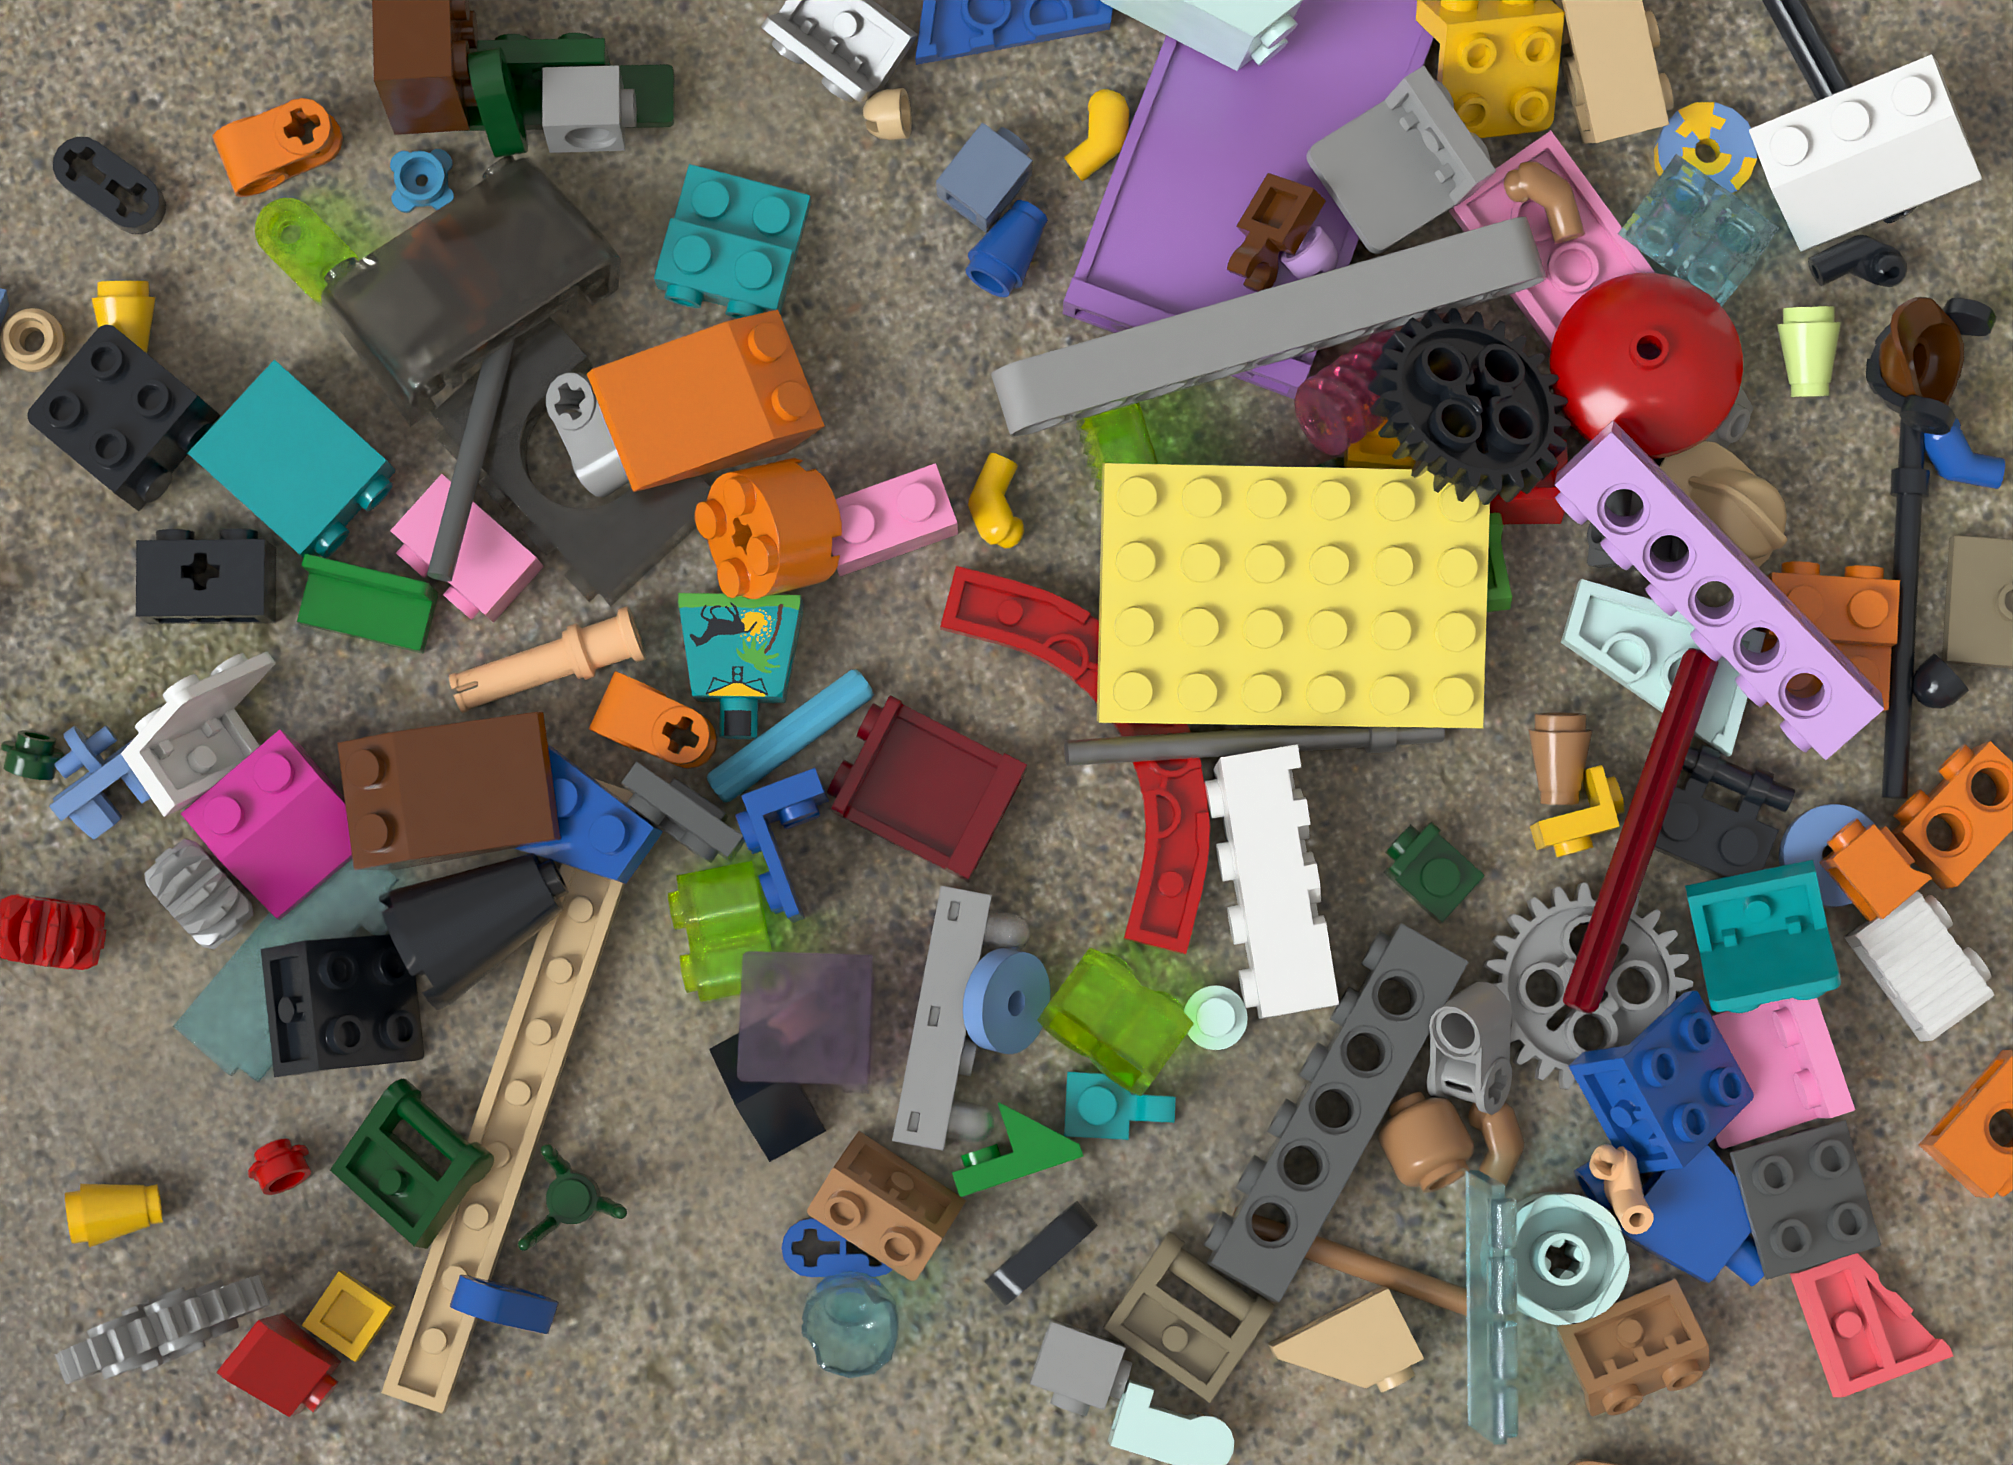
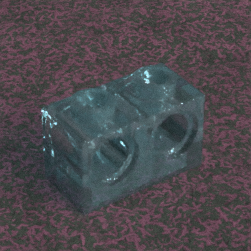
M1675 154L1645 193L1618 235L1678 278L1690 282L1709 294L1722 307L1751 272L1779 227L1682 157Z

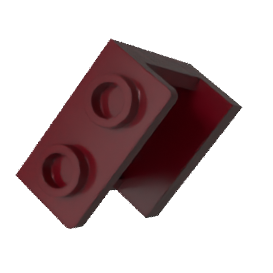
M891 695L888 697L883 708L873 703L856 735L857 738L865 741L855 763L852 764L843 760L827 790L828 795L836 798L831 810L834 814L969 883L1027 771V764L1006 753L1001 755L905 706L901 700Z

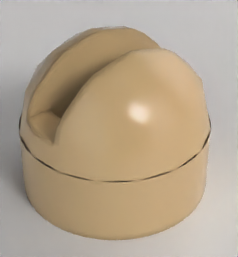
M904 88L886 89L876 92L866 101L863 107V116L867 119L866 128L869 133L879 139L886 140L908 139L910 137L912 128L911 107L908 94Z

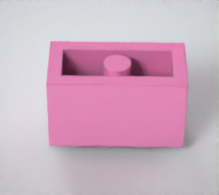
M936 463L837 498L836 502L842 522V536L832 538L831 554L832 557L840 555L837 567L840 577L958 535V523Z
M443 474L435 480L390 530L404 543L396 554L423 578L427 576L451 484ZM473 502L452 581L448 582L451 586L443 595L469 619L472 620L481 611L494 623L544 566L536 556Z

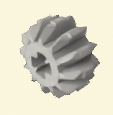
M183 839L174 848L171 849L169 847L155 859L156 863L145 872L146 885L150 888V891L173 918L202 947L214 950L225 940L229 942L243 929L242 925L253 916L252 904L196 841Z

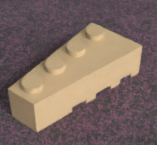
M1552 0L1565 12L1561 45L1568 44L1572 56L1562 59V69L1583 144L1599 143L1669 125L1667 111L1672 110L1674 105L1672 89L1665 73L1658 74L1653 49L1660 46L1659 29L1653 12L1651 10L1645 12L1643 1Z

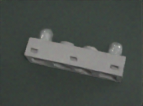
M946 886L940 887L892 1141L944 1151L946 1138L978 1143L986 1140L993 1132L994 1117L988 1108L980 1104L954 1100L958 1074L971 1076L977 1045L970 1037L966 1036L967 1030L963 1019V999L969 977L980 961L982 948L993 950L1008 948L1020 951L1027 945L1030 938L1029 925L1022 917L990 910L992 895Z

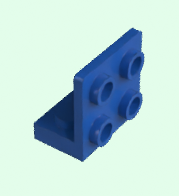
M815 768L741 795L747 810L735 814L748 850H751L752 854L762 851L769 868L768 872L760 874L758 877L771 911H774L775 915L785 911L787 918L793 923L805 919L770 824L780 820L784 829H789L821 816L817 806L829 802V799Z
M1697 991L1684 992L1629 1045L1582 1052L1568 1066L1612 1146L1616 1149L1623 1146L1629 1150L1637 1160L1639 1173L1684 1168L1754 1098L1750 1085Z

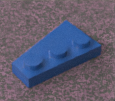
M548 744L561 840L513 849L530 854L534 853L536 856L552 859L557 863L627 884L663 831Z

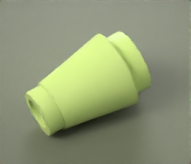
M1834 306L1783 308V324H1777L1788 381L1791 384V397L1829 396V383H1831L1841 326V322H1835Z

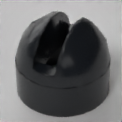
M1934 653L1915 671L1913 693L1918 702L1926 707L1936 709L1950 707L1969 691L1952 669Z

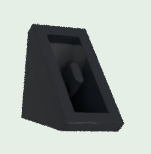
M765 1018L709 1050L734 1105L765 1156L771 1162L826 1132V1129Z

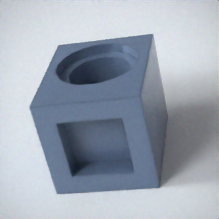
M982 122L936 180L937 197L987 233L1032 176L1033 160L1027 156L1030 152L1029 147L1010 130L1000 127L995 132Z

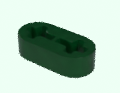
M498 47L469 53L468 66L471 84L494 157L500 158L527 153L528 139L524 116L503 49Z

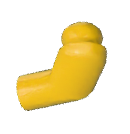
M1101 89L1090 97L1088 102V138L1064 156V159L1082 182L1121 152L1128 133V104L1120 93L1110 89Z
M990 452L970 494L968 508L980 537L990 545L997 544L1004 549L1016 546L1024 535L1022 519L1013 517L1012 510L1004 496L1018 465L1008 458Z

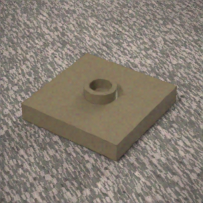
M1959 535L1949 538L1942 661L1946 664L2013 669V540Z

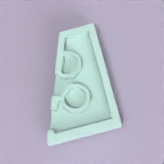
M1584 579L1578 582L1561 643L1662 713L1683 654L1689 648L1701 650L1690 635L1696 628L1679 611L1673 616H1669L1652 599ZM1750 629L1743 635L1741 642L1748 650L1760 653L1766 633ZM1722 656L1718 660L1719 664L1694 735L1728 757L1732 755L1748 697L1735 681V678L1740 673Z

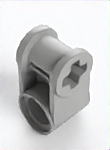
M565 373L557 376L550 384L546 394L548 414L571 457L575 474L582 485L597 497H607L627 484L629 480L588 377L581 373ZM565 409L577 410L578 412L566 413Z
M1488 982L1470 984L1438 1008L1431 1016L1429 1024L1430 1066L1427 1076V1088L1431 1097L1449 1099L1452 1096L1476 1103L1479 1111L1490 1115L1497 1113L1504 1105L1512 1081L1510 1033L1513 1015L1511 1004L1498 987Z

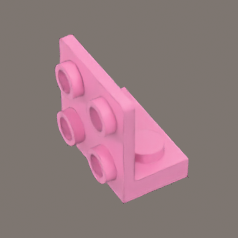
M1790 998L1761 1004L1758 1008L1745 1013L1725 1011L1712 1016L1754 1093L1753 1100L1714 1138L1718 1148L1725 1149L1813 1119L1833 1118L1855 1111L1817 998L1810 1000Z

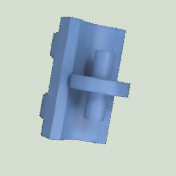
M73 726L63 733L72 751L54 765L65 779L83 766L89 772L53 798L54 802L49 807L60 821L69 816L82 831L94 840L122 818L119 811L103 793L104 789L121 777L141 804L151 797L121 755L132 740L104 760L100 753L118 741L110 728L104 726L87 738L76 726Z

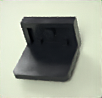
M108 324L100 326L29 408L27 418L31 425L137 511H140L146 503H151L164 494L171 484L173 471L221 416L118 329Z

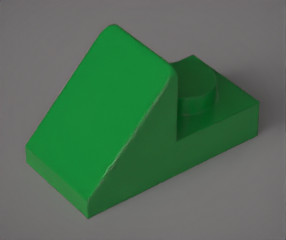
M998 1102L1013 1152L1001 1156L998 1144H994L961 1155L964 1168L953 1171L952 1175L959 1196L963 1197L1084 1156L1080 1144Z

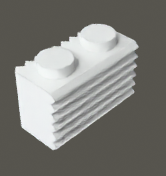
M1916 891L1884 919L1880 920L1876 917L1870 922L1866 921L1844 938L1919 1041L1923 1042L1933 1041L1992 998L1994 993L1986 985V982L1991 979V973L1983 960L1969 947L1962 951L1961 947L1956 944L1954 938L1948 933L1947 930L1953 926V922L1945 908L1932 895L1923 898V895Z

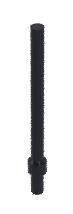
M1902 419L1900 420L1898 468L1891 469L1890 495L1896 497L1892 580H1900L1898 636L1897 644L1891 647L1889 710L1886 711L1882 798L1908 799L1922 498L1929 497L1930 470L1924 469L1925 433L1910 428L1903 423Z

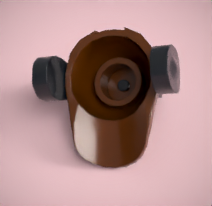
M1915 297L1898 306L1892 315L1891 323L1875 340L1876 345L1870 359L1867 358L1866 379L1873 393L1877 394L1888 408L1897 412L1903 423L1910 428L1935 435H1944L1950 432L1956 416L1948 405L1961 376L1964 363V343L1961 335L1986 336L1990 334L1997 320L1994 311L1981 302L1964 298L1947 300L1943 309L1933 299L1927 297Z

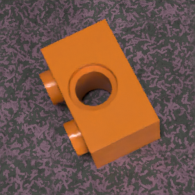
M2002 1050L1918 1144L1975 1197L1993 1198L1996 1193L2004 1197L2013 1190V1137L2006 1145L2000 1146L1992 1139L1989 1132L1990 1120L1999 1110L2007 1112L2013 1120V1050Z

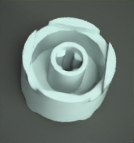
M1562 1192L1532 1194L1513 1205L1498 1222L1489 1248L1490 1274L1502 1296L1521 1313L1554 1325L1577 1324L1606 1312L1622 1293L1630 1268L1626 1242L1614 1216L1603 1206L1589 1198ZM1566 1242L1567 1246L1564 1254L1572 1259L1571 1266L1568 1270L1556 1268L1551 1274L1549 1272L1551 1261L1545 1257L1546 1251L1549 1246L1560 1248Z

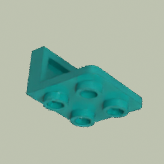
M1813 860L1685 885L1708 998L1713 1011L1745 1013L1765 1003L1790 998L1797 1000L1815 999L1841 985L1839 968L1827 927Z

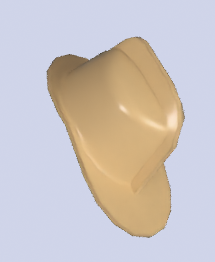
M1703 441L1687 451L1664 457L1660 468L1758 568L1769 559L1773 550L1782 548L1787 542V538L1784 535L1787 520L1785 502L1778 490L1765 479L1756 476L1732 452L1716 442Z

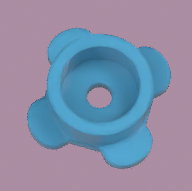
M434 149L430 153L425 151H414L411 153L400 151L396 153L390 162V168L394 172V182L396 185V190L393 192L391 200L396 209L403 213H410L416 207L432 206L437 211L448 209L454 201V193L448 187V172L453 167L450 155L442 149ZM423 175L428 178L425 186L417 185L416 181L419 176Z

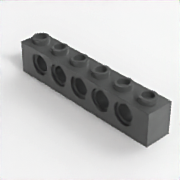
M1402 923L1392 930L1390 936L1382 931L1378 932L1361 962L1362 965L1371 969L1359 991L1348 986L1339 1000V1005L1335 1007L1330 1017L1331 1021L1339 1025L1327 1047L1318 1042L1315 1044L1298 1075L1308 1081L1296 1104L1287 1098L1283 1101L1267 1130L1268 1133L1277 1137L1264 1160L1254 1155L1241 1175L1236 1189L1245 1195L1234 1215L1230 1216L1222 1211L1208 1234L1204 1246L1213 1250L1207 1261L1208 1265L1273 1302L1281 1301L1429 1035L1431 1016L1447 1002L1469 961ZM1384 981H1398L1407 988L1410 995V1005L1404 1014L1393 1015L1381 1007L1378 1000V991ZM1354 1036L1368 1037L1377 1045L1379 1060L1373 1070L1360 1071L1349 1062L1347 1046ZM1331 1091L1338 1093L1347 1103L1348 1116L1339 1128L1325 1126L1316 1116L1315 1104L1323 1092ZM1295 1147L1310 1151L1316 1159V1174L1305 1185L1292 1182L1284 1171V1158ZM1265 1203L1277 1206L1283 1212L1286 1221L1283 1234L1272 1242L1260 1239L1252 1228L1253 1213L1260 1205Z

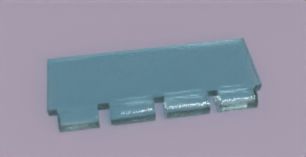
M351 859L281 920L276 919L269 913L173 1027L228 1075L233 1076L240 1068L252 1079L260 1082L273 1066L260 949L304 940L358 937L354 933L361 925L373 935H384L388 928L382 911L388 909V907L379 902V896L391 891L399 879L389 870H354L353 859Z
M1466 1170L1468 1425L1494 1445L1507 1444V1438L1518 1436V1389L1513 1385L1506 1386V1380L1518 1377L1517 1323L1506 1321V1314L1517 1313V1259L1513 1256H1505V1249L1517 1247L1516 1200L1512 1197L1505 1198V1184L1479 1170Z

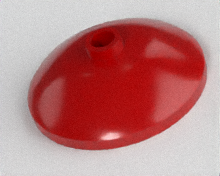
M1634 273L1612 278L1593 287L1571 306L1561 320L1553 339L1549 373L1558 375L1559 378L1552 387L1553 394L1563 396L1568 400V403L1561 412L1582 437L1590 442L1614 420L1651 459L1676 455L1697 446L1722 425L1738 397L1743 376V353L1738 333L1730 317L1721 305L1704 290L1688 281L1666 274ZM1650 343L1657 346L1661 354L1655 359L1647 360L1638 354L1637 348L1642 344Z

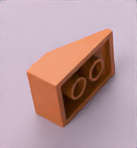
M778 309L714 325L593 368L587 373L633 492L788 453L825 427Z

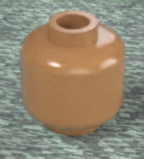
M1416 1092L1401 1098L1388 1108L1391 1118L1382 1126L1378 1139L1401 1183L1409 1187L1420 1186L1424 1193H1430L1456 1182L1468 1173L1469 1167L1466 1162L1471 1158L1475 1146L1451 1101L1446 1098H1430L1426 1100L1422 1092Z

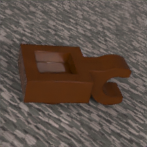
M1267 173L1236 226L1246 238L1230 257L1227 270L1230 273L1246 278L1243 285L1250 290L1259 292L1272 288L1278 275V255L1280 250L1295 255L1326 200L1312 187Z

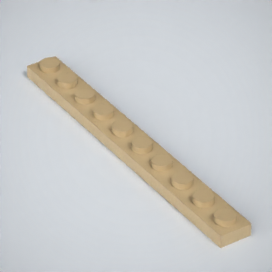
M596 780L626 804L633 795V793L626 789ZM564 864L561 865L560 873L569 893L560 897L563 911L538 932L467 1140L469 1143L479 1142L493 1154V1166L481 1181L471 1186L431 1245L381 1392L382 1394L442 1414L447 1411L478 1320L476 1317L450 1307L459 1276L463 1274L491 1281L625 887L624 883Z

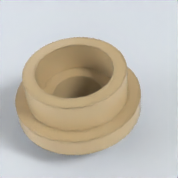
M35 308L24 309L12 315L3 326L0 337L1 349L6 359L18 369L27 372H41L52 367L61 358L66 343L65 333L60 322L50 313ZM35 331L42 332L44 334L43 346L34 352L27 351L25 348L26 337Z

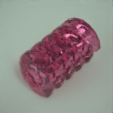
M1389 329L1372 334L1366 341L1357 344L1349 353H1344L1332 364L1325 366L1315 376L1309 377L1298 387L1294 405L1299 425L1308 440L1320 451L1328 455H1341L1350 447L1351 443H1358L1367 435V432L1375 431L1384 423V420H1388L1386 417L1371 414L1370 408L1380 396L1369 391L1368 385L1377 375L1371 368L1372 364L1383 352L1381 348L1396 330Z

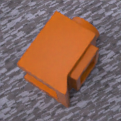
M1857 818L1841 828L1827 841V844L1833 851L1819 862L1868 922L1876 917L1880 920L1884 919L1932 879L1929 874L1910 867L1915 860L1886 826L1877 828L1875 824L1864 827Z

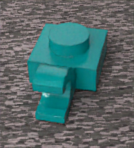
M1067 1072L1064 1136L1129 1140L1130 1120L1175 1123L1176 1097L1131 1095L1132 1075Z

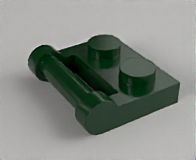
M403 1078L393 1082L384 1091L330 1171L414 1247L428 1249L471 1186L481 1181L489 1173L494 1163V1155L479 1142L469 1143L422 1102L421 1091L407 1079ZM404 1119L452 1162L443 1176L393 1133V1130L401 1120Z

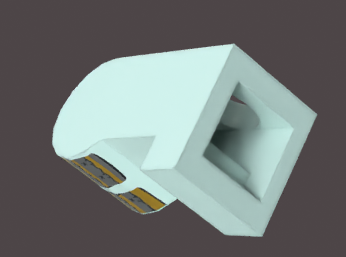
M1128 1379L1108 1438L1110 1446L1172 1465H1226L1229 1462L1234 1451V1439L1231 1430L1221 1418L1209 1412H1196L1187 1416L1151 1405L1154 1393L1152 1386Z

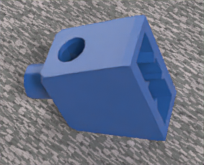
M1708 1145L1684 1168L1653 1172L1642 1185L1644 1198L1654 1217L1653 1223L1647 1231L1641 1234H1630L1624 1230L1618 1217L1616 1218L1624 1239L1699 1281L1710 1283L1724 1266L1728 1267L1751 1287L1764 1277L1755 1241L1749 1235L1752 1230L1737 1177Z

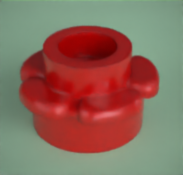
M286 1138L272 1141L254 1153L256 1162L248 1169V1176L250 1179L254 1178L259 1183L265 1195H274L290 1190L305 1181L311 1174L305 1156L309 1154V1150L305 1145L297 1144L292 1146L290 1140Z

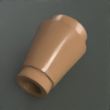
M1567 712L1535 713V728L1528 729L1540 791V803L1549 805L1579 804V791H1581L1593 731L1586 729V714Z

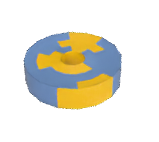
M1695 102L1677 110L1668 120L1669 125L1663 126L1660 130L1654 146L1655 170L1663 186L1678 199L1695 205L1717 204L1733 197L1751 177L1757 161V151L1749 133L1751 127L1748 121L1733 108L1717 102ZM1703 144L1710 146L1715 152V161L1705 163L1698 159L1695 154V147Z

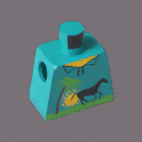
M678 593L692 696L698 702H720V738L756 739L758 733V703L786 702L803 617L804 603L801 595H770L758 599H748L742 596L730 598L725 594Z

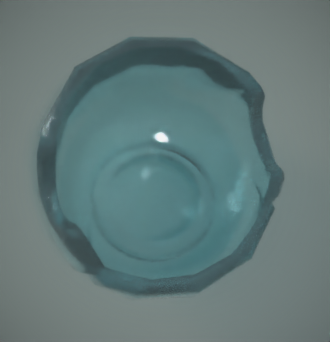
M848 1271L825 1277L807 1293L801 1318L803 1321L801 1334L808 1339L814 1349L816 1362L820 1368L851 1379L873 1375L892 1360L899 1336L900 1316L895 1299L879 1279L871 1278L865 1273Z

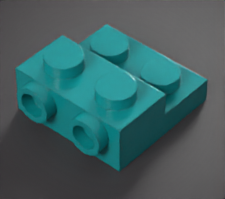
M689 164L674 219L670 218L654 275L658 289L666 291L665 299L682 306L701 308L703 301L726 306L725 314L734 319L777 309L781 315L811 206V195Z

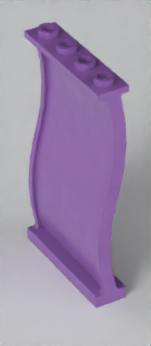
M1303 0L1293 18L1298 25L1285 37L1288 40L1286 46L1263 65L1258 66L1252 59L1238 71L1166 35L1112 172L1075 275L1064 298L1063 314L1116 333L1255 293L1256 291L1250 290L1243 285L1246 278L1230 273L1227 270V265L1233 252L1241 246L1246 238L1236 226L1267 173L1312 187L1326 200L1311 227L1320 226L1333 241L1338 252V263L1335 269L1349 266L1359 237L1309 165L1307 152L1319 140L1384 101L1404 77L1423 66L1434 37L1416 21L1417 0ZM1281 250L1278 255V275L1273 287L1300 280L1281 261L1283 253ZM1317 351L1231 376L1298 401Z

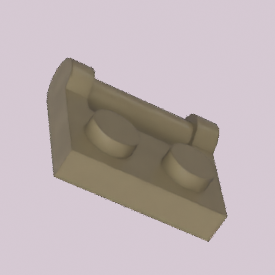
M1168 1231L1103 1328L1211 1403L1271 1315L1275 1305L1260 1294L1255 1299L1184 1250L1182 1247L1185 1242ZM1167 1269L1240 1320L1230 1337L1157 1286Z

